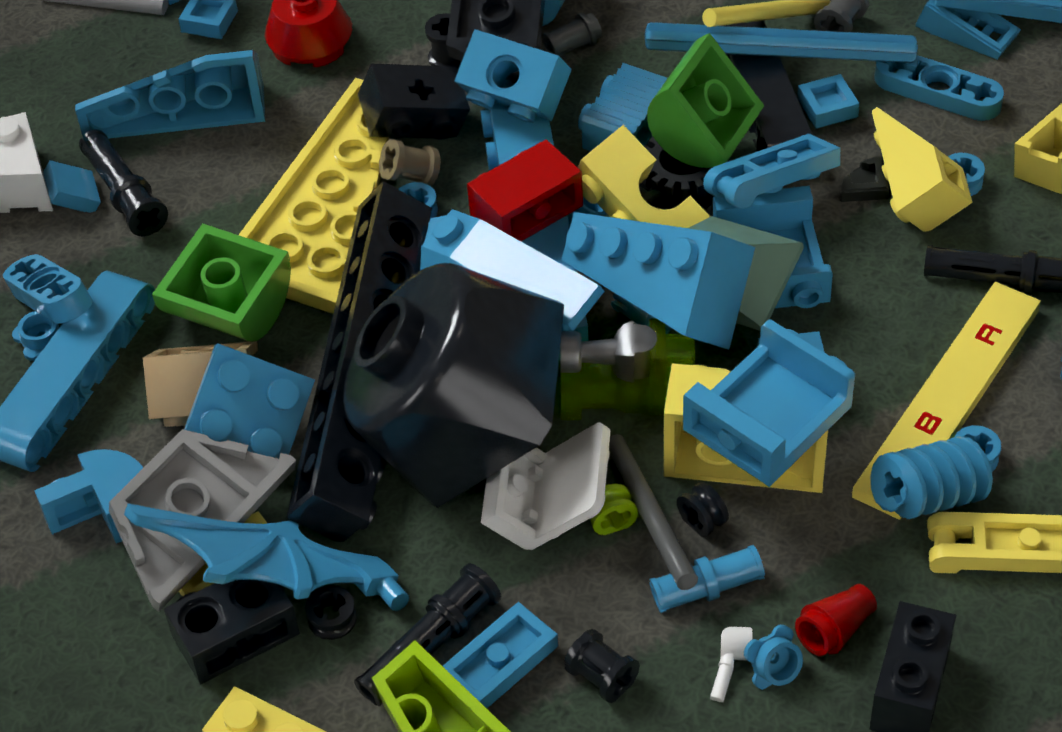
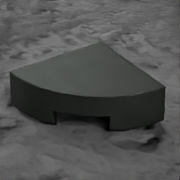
M883 156L869 158L860 162V167L843 178L840 194L841 202L888 199V181L882 171V165H884Z

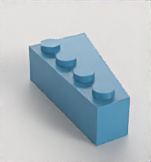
M574 212L566 236L562 261L680 334L729 350L755 247L710 231Z

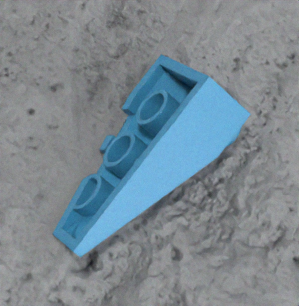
M248 50L205 55L75 105V111L83 139L89 141L84 134L95 129L103 131L109 139L265 122L264 84L258 53Z

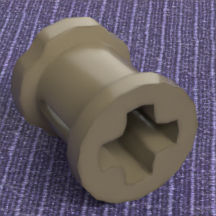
M389 139L381 151L379 173L381 178L391 181L401 178L432 186L438 178L440 171V153L433 146H424L420 149L405 146L399 140Z

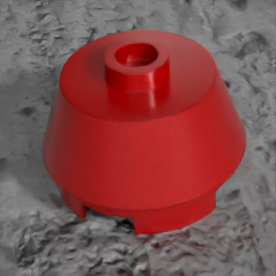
M273 0L265 29V40L275 57L286 65L291 66V62L299 64L313 63V67H320L335 61L344 53V46L352 34V21L339 0Z

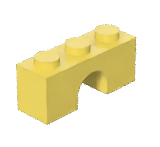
M624 125L583 157L577 167L582 171L583 197L592 204L597 203L610 217L689 228L710 217L691 195L677 207L667 210L652 207L643 199L639 191V184L648 177L656 159Z

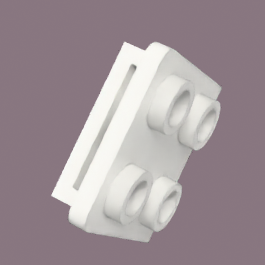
M598 422L546 453L535 448L487 477L481 523L521 548L533 550L582 522L595 517L601 511L605 502L607 463L610 454V429Z

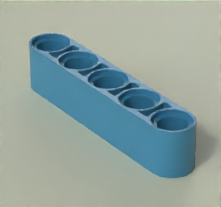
M108 270L102 272L87 290L92 298L90 308L81 316L60 326L0 406V461L30 472L38 470L40 465L36 463L41 457L46 458L66 431L67 428L63 427L68 419L74 420L94 392L90 390L94 383L100 384L119 358V355H116L120 347L126 348L145 322L141 318L145 313L150 314L154 309L155 302L152 293L155 291L153 285Z

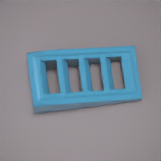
M929 0L926 3L915 25L928 33L997 60L1021 31L1020 28L998 14L935 6L934 0ZM979 25L981 27H984V29L982 31H979L975 28V26ZM993 31L1002 34L997 41L989 37Z

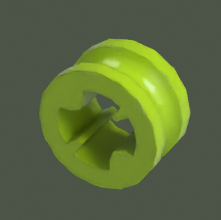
M617 483L605 485L604 505L601 511L591 518V524L596 533L607 535L626 529L636 521L638 510L635 503L631 501V495L626 486Z

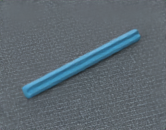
M650 22L645 29L646 48L659 51L687 52L698 38L708 33L713 36L725 54L911 63L915 61L918 50L917 40L913 35L739 26L707 27L706 25L659 22Z

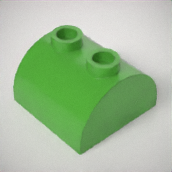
M708 33L698 38L692 44L651 100L647 111V121L654 139L672 157L691 166L710 168L728 161L763 109L764 104L713 36Z
M202 223L152 293L155 305L159 310L246 341H257L272 328L283 308L291 275L288 251Z

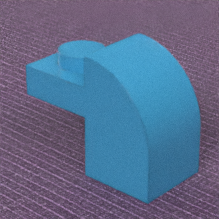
M107 449L92 450L78 454L82 471L68 477L59 478L49 485L34 490L51 534L102 513L115 542L119 543L122 539L110 515L109 502L143 469V466L135 458L120 451Z

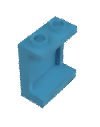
M810 185L783 188L775 193L757 195L752 205L746 209H739L729 204L725 198L713 196L714 217L803 243L804 249L775 308L791 306L811 308L819 303L830 302L833 273L831 266L823 263L813 226V196Z
M768 319L761 326L759 346L712 390L697 382L683 395V430L770 487L852 407L855 373L842 360L822 352L806 342L794 330L785 329L773 320Z

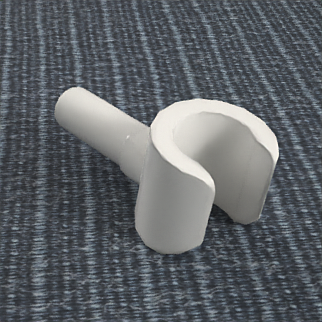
M727 627L722 631L719 669L710 700L724 702L733 672L734 660H746L744 650L746 645L752 640L751 627Z

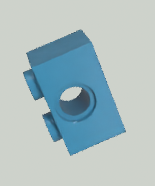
M474 29L454 82L468 93L466 96L468 101L488 109H492L494 103L509 107L508 114L523 121L534 123L536 117L552 121L572 69L558 55ZM519 71L517 82L509 88H504L507 76Z

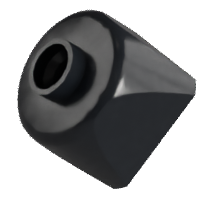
M439 263L418 271L404 281L372 312L358 335L354 353L347 370L343 391L344 409L349 424L427 501L436 508L440 507L540 446L553 424L564 304L558 300L453 263Z

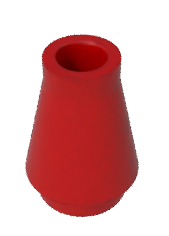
M855 584L848 590L804 606L800 617L795 622V631L798 639L809 652L816 656L838 653L866 618L876 611V598L866 586Z

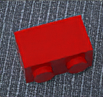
M547 139L520 152L510 160L488 172L482 173L476 179L467 183L470 216L487 222L519 241L527 239L583 206L582 171Z

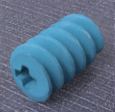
M957 436L945 441L940 440L931 444H923L915 448H906L898 452H889L879 456L873 464L870 480L874 500L883 510L895 511L900 517L912 519L921 514L928 515L937 512V510L944 511L954 506L959 507L970 502L975 503L986 499L991 492L993 476L987 455L980 445L970 437Z

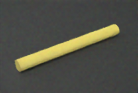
M777 0L708 8L703 12L702 19L707 27L812 15L827 6L830 0Z

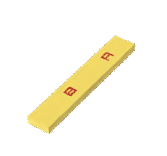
M998 282L993 283L853 486L852 498L900 520L902 518L895 511L883 510L875 502L870 480L874 462L879 456L889 452H898L906 448H915L923 444H931L940 440L945 441L954 438L1039 312L1041 300Z

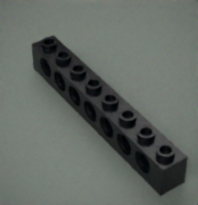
M384 181L358 206L286 517L336 542H344L359 529H366L373 520L377 509V502L373 500L376 483L381 478L386 464L385 459L353 429L346 418L343 391L347 370L354 353L358 335L372 312L404 281L420 271L421 246L425 241L432 208Z

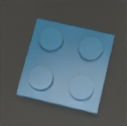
M217 343L213 348L184 430L207 435L210 439L218 442L229 440L248 445L249 452L279 459L280 453L288 455L290 453L315 379Z

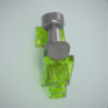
M649 318V327L634 324V321L625 323L617 330L614 339L581 342V334L579 332L562 331L560 344L561 420H582V409L617 408L627 413L642 412L648 408V415H664V403L666 402L672 363L695 365L694 339L682 334H666L665 324L656 318Z

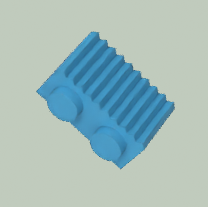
M622 63L621 69L618 68L617 74L606 77L601 87L600 96L596 97L595 103L586 104L581 111L578 128L582 130V148L592 151L622 125L643 146H646L648 140L652 138L647 121L648 107L651 100L667 80V77Z

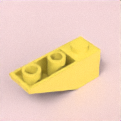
M878 107L872 110L876 127L874 138L882 152L884 160L882 171L890 184L893 197L890 200V204L894 213L904 223L911 222L923 232L931 231L973 203L964 170L960 165Z

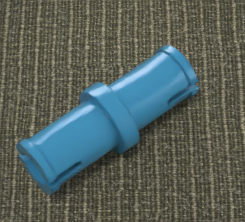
M750 545L746 549L710 561L706 556L695 559L694 566L692 567L698 576V582L691 589H679L671 574L649 579V585L659 612L663 613L668 609L704 597L709 602L719 599L720 592L755 580L765 579V571L756 547Z

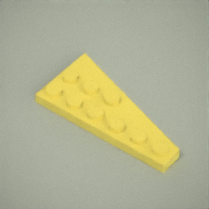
M359 78L353 80L239 234V236L288 251L291 275L286 298L334 314L358 206L379 185L381 177L379 173L381 151L384 144L389 140V137H370L358 97V92L364 80Z

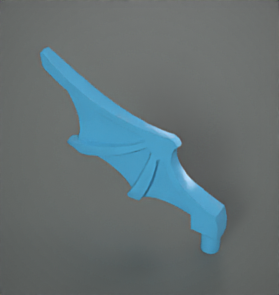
M127 504L124 515L134 525L168 534L186 544L201 556L208 565V569H206L203 575L204 582L226 584L234 580L265 581L293 590L294 598L298 600L308 598L310 592L324 585L354 583L366 597L379 595L393 611L401 610L409 601V595L397 583L399 575L378 556L340 551L315 543L300 532L299 524L294 521L265 524L238 523L135 504Z

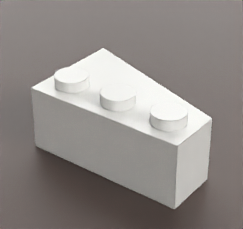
M26 112L1 117L0 213H10V208L38 207L39 212L53 211Z

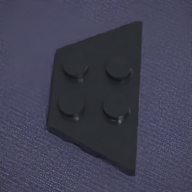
M452 0L446 43L449 56L460 61L463 60L474 29L540 50L545 0ZM519 71L508 75L506 80L516 83L519 78Z

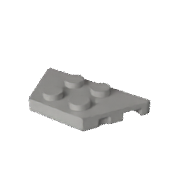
M182 429L109 502L110 515L147 597L156 611L160 612L206 562L193 549L178 539L162 532L134 525L124 515L127 504L221 521L244 523L295 470V458L284 453H280L278 459L249 452L248 445L229 440L218 442L210 439L207 435Z

